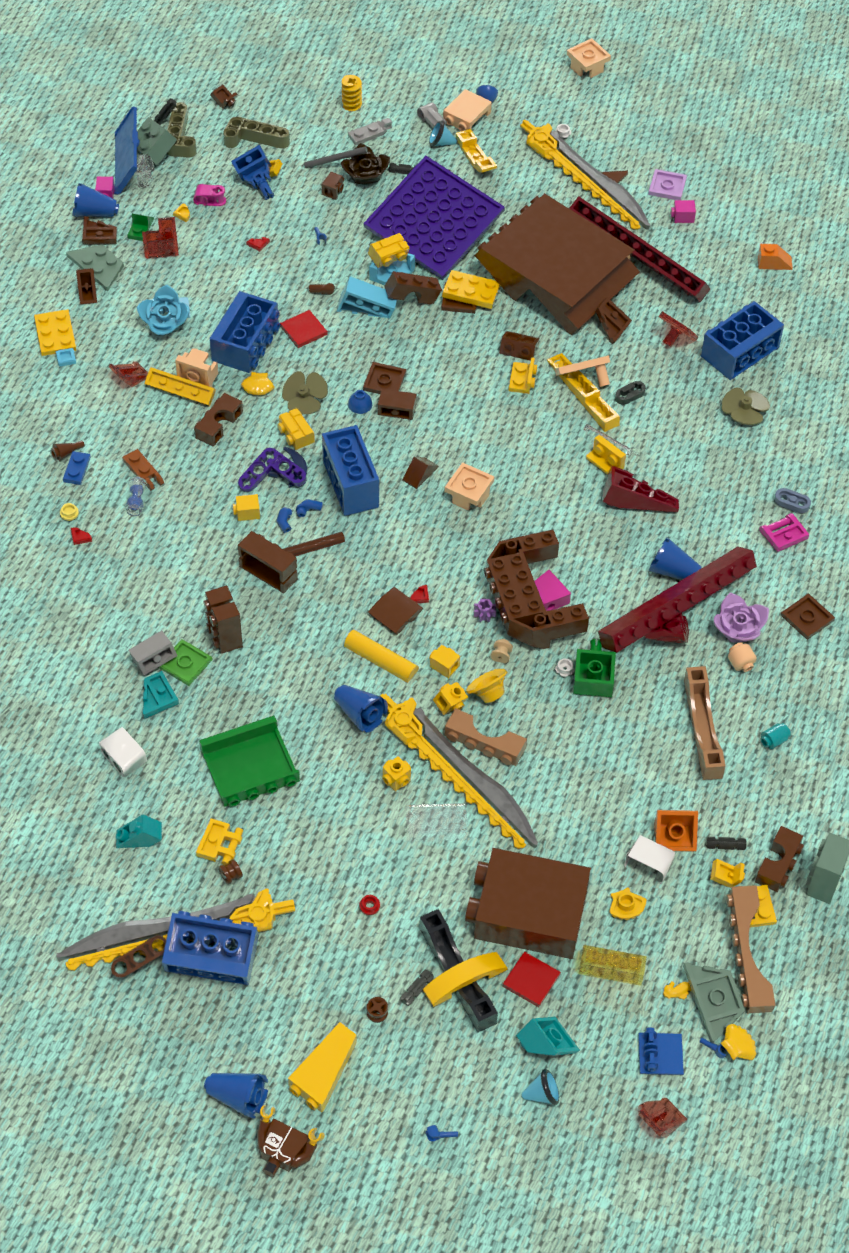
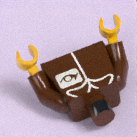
M265 1104L260 1109V1114L263 1118L260 1119L257 1131V1145L261 1152V1159L267 1161L262 1171L266 1175L274 1177L279 1168L290 1172L292 1168H298L309 1162L317 1148L316 1143L322 1141L325 1135L320 1133L319 1137L316 1138L315 1132L317 1128L311 1129L307 1135L274 1118L272 1121L269 1120L275 1114V1108L272 1107L271 1113L268 1115L265 1113Z

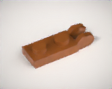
M138 449L122 457L124 463L150 491L155 489L153 482L150 480L151 478H154L160 486L164 484L161 475Z

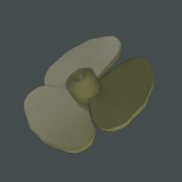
M297 371L285 382L282 398L285 401H289L288 409L290 411L297 408L301 414L309 415L320 410L321 404L317 399H323L327 396L328 385L325 379L316 372H312L307 376L305 385V375L301 371Z
M733 388L726 393L722 400V411L725 414H731V418L734 421L745 425L761 423L763 416L757 411L765 412L770 408L768 399L754 390H748L744 394L741 388Z

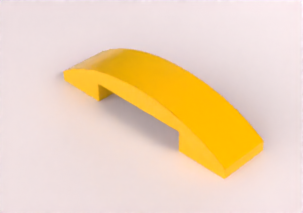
M471 129L456 133L458 143L474 169L482 173L497 168L493 159L487 157L479 147L477 137Z
M497 952L482 954L448 969L425 986L423 992L432 1006L435 1007L451 999L453 992L485 976H488L490 979L508 970V967Z

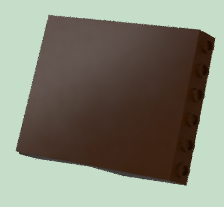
M544 193L540 198L536 196L530 201L532 205H525L520 210L521 214L519 216L515 214L509 220L511 222L509 225L507 223L502 225L498 229L500 231L498 234L494 232L488 238V243L484 241L477 247L479 251L474 256L513 300L516 301L530 289L561 326L572 335L596 313L595 310L605 298L612 299L640 271L628 259V256L634 251L633 248Z

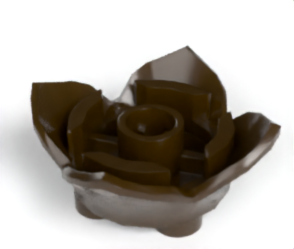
M360 143L354 149L365 147L366 145ZM366 146L367 153L353 156L350 160L344 159L341 162V166L356 184H371L380 180L381 175L390 163V156L380 154L376 157L373 150Z

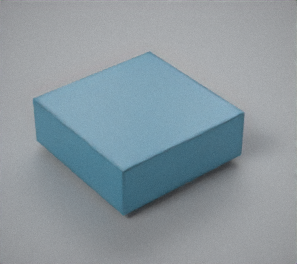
M73 348L56 351L59 367L76 364Z

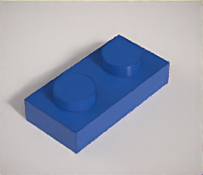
M73 451L63 477V482L81 485L91 455Z

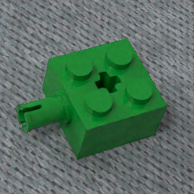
M592 639L590 641V650L577 649L573 694L612 697L616 652L602 651L600 639L597 641V646L595 645L596 639Z

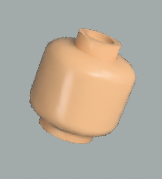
M740 642L729 649L728 659L736 671L743 670L748 672L754 668L753 664L756 662L757 657L749 644Z

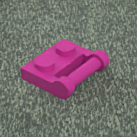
M793 513L772 524L759 527L761 534L766 537L777 552L809 538V533ZM789 524V526H787V527H785V528H782V529H780V530H778V531H776V532H772V531H774V530H776V529H779V528H781V527H783V526Z

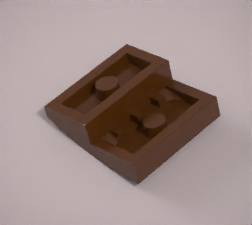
M393 587L372 606L368 613L398 635L408 622L415 620L423 610V607L399 589Z

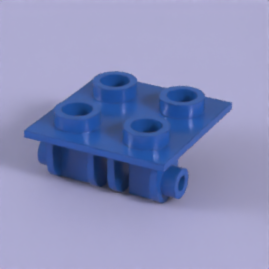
M652 1027L646 1028L644 1033H638L640 1074L684 1075L682 1034L657 1033Z

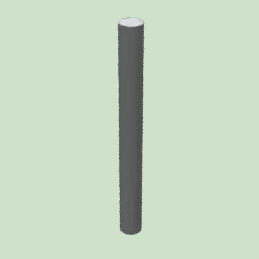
M367 147L304 162L305 168H310L365 154L368 152Z

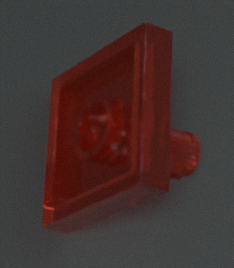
M662 311L658 316L671 328L662 341L668 346L672 347L679 335H684L693 342L698 339V336L690 328Z

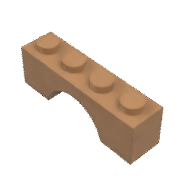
M456 708L445 725V736L450 741L463 743L471 750L477 749L487 757L498 758L505 765L512 764L517 766L526 749L527 738L510 731L499 737L482 735L473 724V715Z

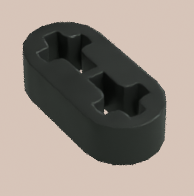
M640 381L632 382L616 391L615 400L618 404L626 405L644 396L646 386Z

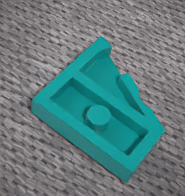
M162 671L144 678V719L179 704L176 694Z

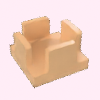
M592 38L567 50V56L571 58L570 68L579 76L583 75V70L585 72L590 70L589 77L592 78L602 73L605 63L611 60V55Z
M195 348L190 353L185 352L183 356L178 355L175 359L177 376L212 388V384L218 375V363L213 362L211 366L204 364L208 358V353Z
M462 462L445 486V492L453 496L452 504L466 510L470 509V503L481 508L489 497L490 487L495 477Z

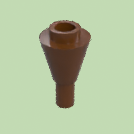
M82 440L75 443L53 444L51 454L54 459L57 458L61 461L73 451L83 448L85 445Z

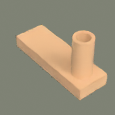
M608 355L555 369V373L558 376L595 367L599 386L610 385L605 365L610 363V358Z

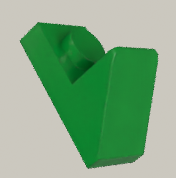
M132 213V226L127 234L128 239L144 241L154 217Z

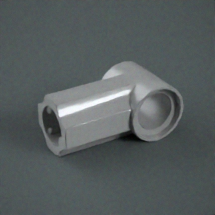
M433 102L417 109L418 117H421L423 122L426 121L432 128L439 121H443L446 126L447 121L438 113V109Z

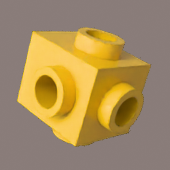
M458 682L451 685L447 683L439 689V693L434 697L433 701L443 715H446L455 710V708L458 710L462 709L465 706L463 703L468 696Z
M397 756L384 764L382 779L387 786L397 791L411 781V767L407 761H403Z

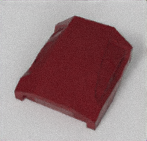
M681 613L645 635V638L664 642L688 643L689 627L687 617Z

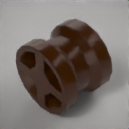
M234 859L230 860L227 865L218 867L220 875L227 885L231 884L234 879L243 877L242 871Z
M373 997L367 1003V1017L374 1023L383 1022L388 1016L387 1001L381 997Z

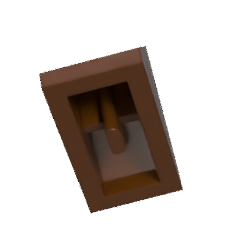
M94 269L76 270L80 304L97 303Z
M413 457L402 481L418 489L439 466L425 457Z

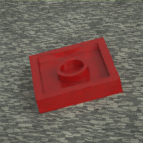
M310 310L280 323L282 330L297 348L328 335V331Z
M524 951L502 987L540 1007L561 975V972Z

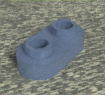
M780 488L775 493L774 500L781 507L797 513H806L810 509L811 500L806 495L787 488Z

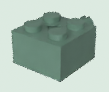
M149 117L137 131L139 139L137 167L144 158H148L158 165L177 141L172 134Z

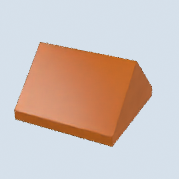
M657 810L654 822L655 842L672 851H697L698 811Z

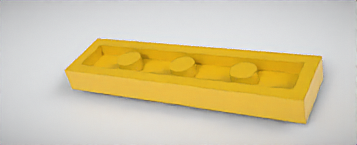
M150 367L144 383L208 406L211 405L216 389L152 367Z

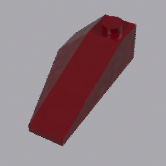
M611 465L603 489L604 503L609 506L626 509L679 511V499L661 489L654 490L645 480L640 482L634 479V474Z

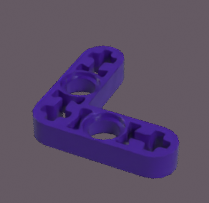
M266 448L241 475L238 484L242 491L251 492L271 470L277 472L296 487L303 486L307 481V477L302 468L276 449ZM273 454L274 459L267 458V455L271 456ZM283 463L289 465L286 471H281L279 467ZM258 466L264 468L261 474L254 473V469ZM292 471L297 476H300L301 474L302 479L295 480V476L292 474ZM249 480H250V484H251V485H250V486H248V485H245V486H244V483H243V482H244V481H245V482H249Z

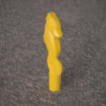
M671 981L669 985L664 987L663 995L668 999L679 998L684 1000L689 994L688 991L692 990L689 982L684 981L674 987L675 983Z

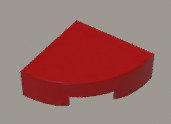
M261 237L262 239L251 238L246 242V245L260 252L270 242V239L266 237Z
M76 527L71 528L74 545L92 542V537L88 532Z
M427 585L418 587L410 598L417 604L429 603Z

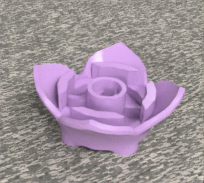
M729 593L722 601L721 612L714 616L713 622L716 628L730 642H747L760 636V630L768 620L769 608L760 604L747 606L743 598Z

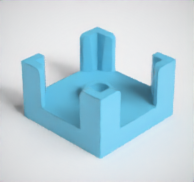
M408 253L407 262L397 260L388 267L382 266L377 268L375 263L372 262L369 266V280L385 285L393 271L412 274L415 269V255Z

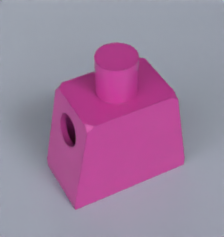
M550 569L535 580L546 611L555 610L570 604L571 592Z

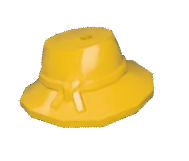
M494 669L486 672L467 687L466 693L476 694L485 703L493 702L504 695L503 681L508 672L505 669Z

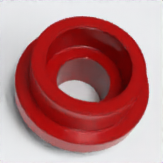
M374 895L364 896L359 904L360 910L366 915L376 914L380 909L379 899ZM369 903L374 905L371 908L366 907V905Z

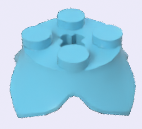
M168 285L159 288L152 300L146 299L137 306L140 318L157 335H165L177 330L186 321L190 313L187 304L180 302L176 291Z

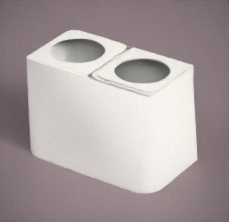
M123 727L99 742L101 753L105 756L103 751H106L110 758H107V760L114 767L113 761L116 762L121 769L119 773L123 777L147 762L144 750Z
M640 835L627 853L624 866L626 867L630 858H633L660 871L663 874V882L673 863L675 852Z

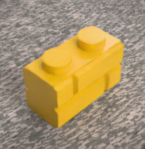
M398 233L370 244L368 255L374 260L377 268L382 266L388 267L397 260L403 261L406 259L410 248L402 235Z
M297 408L289 411V413L286 412L279 415L277 426L280 433L286 435V441L289 446L292 445L297 450L315 442L313 430Z

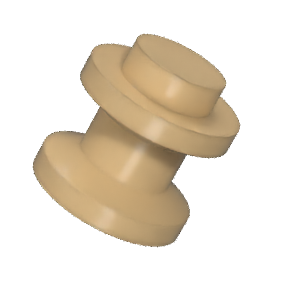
M506 639L495 641V650L491 652V659L496 662L508 663L510 659L508 653H511L513 650L512 644Z

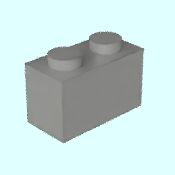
M162 630L128 650L134 663L143 675L148 674L178 656L172 642Z

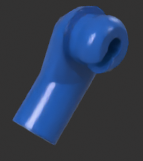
M306 499L297 505L296 514L298 517H304L310 509L321 511L323 503Z
M287 507L279 510L276 519L283 533L289 532L292 529L287 522V519L292 515V510Z

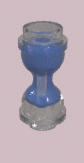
M133 477L128 482L131 497L128 498L125 509L127 514L139 516L144 510L141 495L147 487V482L141 477Z

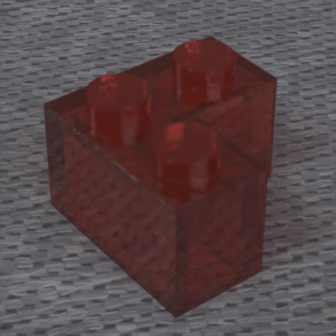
M175 217L158 218L159 230L142 232L145 258L179 255Z

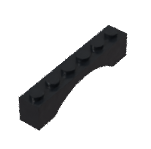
M436 909L421 916L419 929L443 972L464 962L440 910ZM476 981L455 991L478 1033L497 1024L498 1012L489 996Z

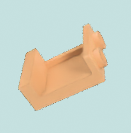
M465 89L443 110V118L447 121V125H452L460 131L472 130V125L483 115L488 116L491 113L492 102Z

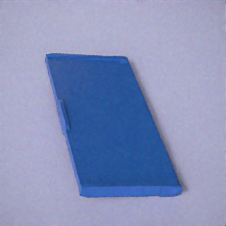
M134 106L131 107L115 131L114 194L116 195L121 194L137 170L139 139L137 132V107Z

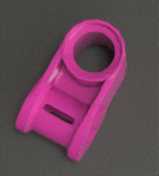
M199 184L196 187L193 201L196 205L223 206L226 204V198L224 197L225 188L222 185Z

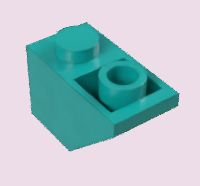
M144 814L116 830V848L151 847L162 840V822Z

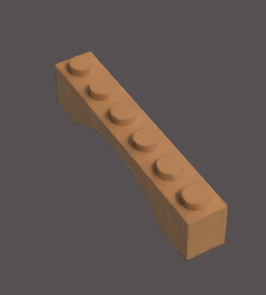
M706 666L687 667L684 685L703 780L723 779L726 765L723 750L718 742L713 724Z
M757 885L732 887L730 893L726 896L727 906L731 907L732 913L729 915L730 926L734 927L735 933L732 935V942L734 947L737 946L738 954L735 955V962L737 967L740 966L741 974L738 975L739 986L743 987L744 993L741 995V1000L744 1007H746L747 1014L773 1012L776 1006L773 986L757 968L749 947L750 923L760 906Z

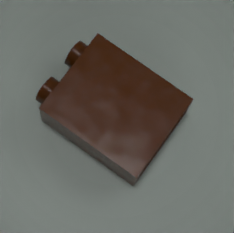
M492 848L489 863L478 861L474 886L483 887L480 899L469 898L465 922L475 924L474 939L573 959L591 867Z

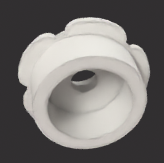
M567 124L557 126L556 131L560 137L567 138L571 135L570 127Z
M564 658L559 660L555 670L557 673H560V676L567 677L574 673V665L571 660Z

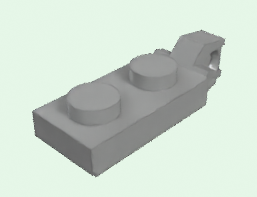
M387 118L381 122H373L348 132V136L357 146L360 143L384 135L388 129L392 128V121Z

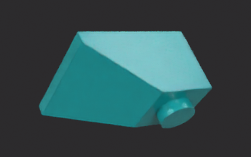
M556 1017L532 1018L516 1035L520 1040L522 1048L528 1053L555 1056L573 1054L580 1051Z

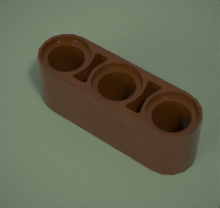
M161 935L153 936L116 958L111 965V971L114 976L125 977L162 955L165 945L161 951H156L153 949L152 943L154 940L160 939L166 945V938ZM138 950H142L146 955L145 960L142 962L134 960L133 954ZM122 961L126 963L127 970L124 973H118L115 970L117 962Z

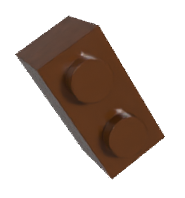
M381 389L378 401V415L413 420L417 405V394Z

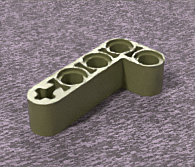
M182 102L176 103V107L171 112L167 131L177 141L167 152V155L191 158L197 154L196 140L193 137L184 136L188 122L187 105Z
M242 117L231 118L223 132L224 145L228 148L237 147L241 139L282 149L290 145L288 129Z

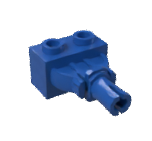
M260 145L231 161L242 181L251 184L254 189H258L255 184L257 183L265 200L270 199L267 192L271 198L274 197V193L265 179L266 177L269 182L271 181L269 167L272 165Z

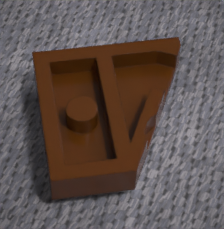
M84 216L83 244H117V227L107 225L99 220L96 223L90 221L89 217Z
M608 297L595 310L610 343L614 344L632 320Z

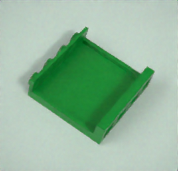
M274 715L199 740L201 753L224 807H234L241 801L247 799L254 800L264 793L272 794L279 788L285 786L292 787L297 782H300V772L295 769L278 730L277 720Z

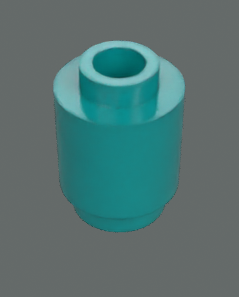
M777 723L763 731L760 740L764 747L772 750L786 742L791 736V732L786 724Z

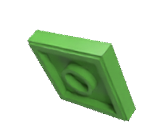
M181 639L174 647L178 656L158 668L190 686L213 658Z

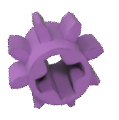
M480 599L478 604L474 603V617H479L480 622L483 620L490 622L491 617H496V604H492L490 599Z

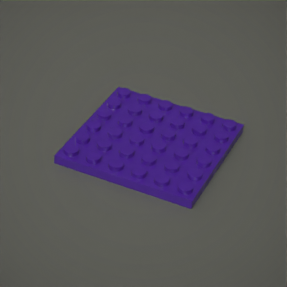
M425 155L363 225L381 239L400 233L404 241L409 245L408 253L415 255V262L443 280L505 211V207Z

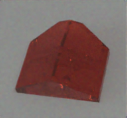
M136 361L132 362V364L109 365V368L131 387L146 380L148 374Z
M668 1098L646 1101L638 1106V1115L660 1137H668L687 1121V1118Z

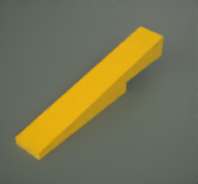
M562 353L547 359V362L554 370L572 364ZM580 371L559 375L604 432L620 425V416L600 397V391Z

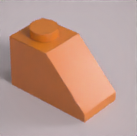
M760 244L758 253L759 269L793 270L792 257L778 244Z

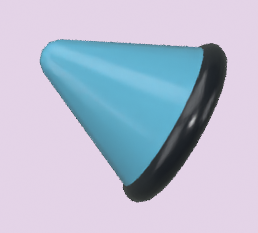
M437 122L430 135V146L456 144V138L448 130L444 122Z
M543 1069L540 1075L521 1094L525 1100L552 1105L559 1103V1091L556 1081L547 1069Z

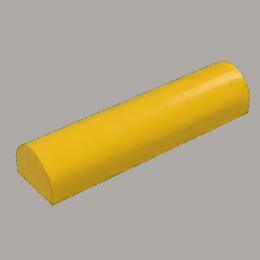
M354 629L350 631L345 639L344 647L407 683L419 670L418 665Z

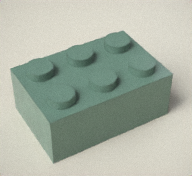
M830 832L827 840L822 839L805 885L808 888L806 895L828 904L831 903L849 856L848 839Z

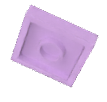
M655 169L648 195L681 200L687 175Z

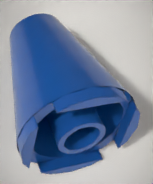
M78 183L72 216L114 217V214H118L119 204H116L117 200L82 183Z
M666 537L662 547L658 550L651 563L649 571L683 580L701 569L702 566Z
M342 685L335 690L334 700L359 730L368 733L382 723L381 717L383 713L387 714L388 704L381 696L348 685Z
M212 1073L206 1078L204 1088L211 1097L246 1117L256 1118L254 1114H260V1109L268 1095V1090L264 1089L268 1079L266 1075L260 1073Z

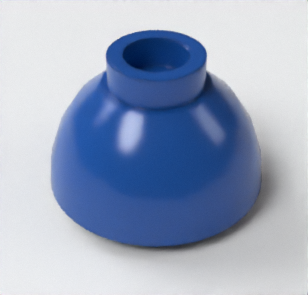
M481 85L476 89V94L493 102L498 96V90L491 85Z
M357 390L348 400V408L357 414L367 413L373 406L371 397L363 390Z

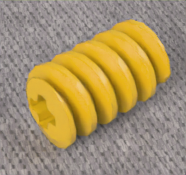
M346 75L342 78L343 108L347 111H357L362 106V81L355 75Z

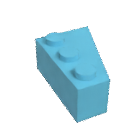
M349 277L340 296L336 312L348 310L352 311V314L363 312L368 313V316L390 318L395 309L397 299L388 298L386 290L381 287Z

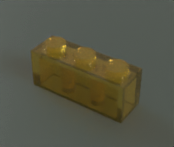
M583 945L579 974L642 986L647 956Z

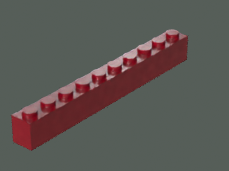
M580 196L570 206L569 209L633 248L634 251L630 254L631 256L697 301L701 302L710 291V287L705 281Z
M737 546L600 629L598 634L602 648L616 653L753 570L757 567L753 550Z

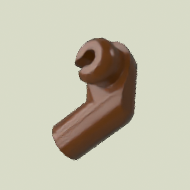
M332 283L309 285L310 293L331 295L335 289Z

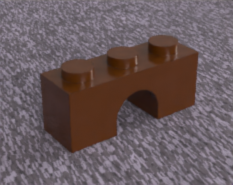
M395 271L392 272L384 285L390 299L404 300L409 293L415 292L418 303L434 304L442 291L437 278Z
M224 393L215 401L213 407L206 411L201 421L196 423L194 427L195 438L214 447L223 436V424L218 422L227 420L234 423L243 412L242 401Z
M780 826L773 840L771 851L779 854L782 859L773 861L765 857L757 873L755 883L768 885V889L777 893L780 887L784 888L789 879V876L786 874L788 870L793 871L797 862L794 858L796 855L800 856L804 848V844H802L803 835Z

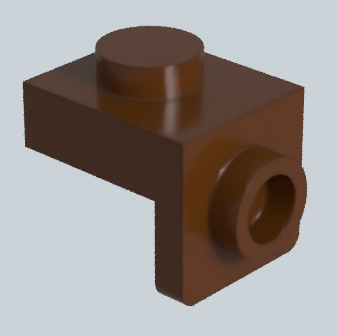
M223 84L210 94L223 109L226 106H233L238 95L236 92L231 94Z

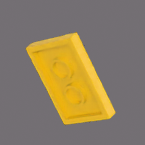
M451 270L442 297L492 309L500 284L492 279Z
M68 309L34 315L42 356L56 354L58 350L73 348L76 351Z

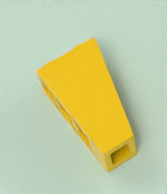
M339 1022L288 1077L290 1092L296 1097H303L306 1100L307 1106L312 1110L318 1109L322 1113L357 1043L356 1034Z

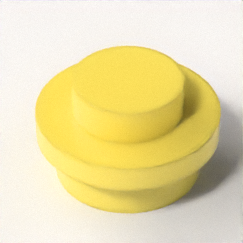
M72 503L64 504L60 510L61 518L67 521L74 520L79 515L78 508Z

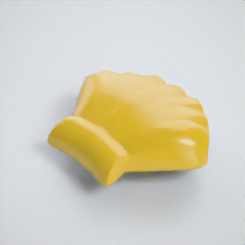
M251 372V376L244 379L241 383V387L247 393L253 395H264L275 388L268 378V373Z
M627 887L624 890L610 894L613 899L610 913L614 918L634 919L642 914L647 900L630 892V888Z
M735 1024L728 1025L726 1027L725 1040L721 1042V1045L728 1051L733 1060L737 1057L753 1060L756 1056V1046L752 1036L747 1033L746 1029Z

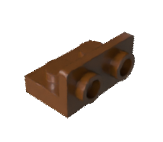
M506 331L501 339L499 353L531 361V358H534L540 338Z

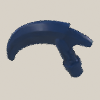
M283 447V450L292 457L293 463L302 468L307 475V464L304 458L297 451ZM271 470L268 477L283 478L274 470ZM292 471V474L295 476V480L302 479L301 474L300 476H297ZM289 482L288 487H293L294 485Z

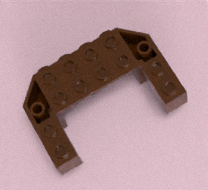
M554 529L499 541L488 557L486 568H484L485 578L488 580L490 591L494 596L496 607L499 610L508 636L541 649L550 648V642L553 639L587 632L589 617L583 603L546 611L528 566L530 563L558 557L559 542Z

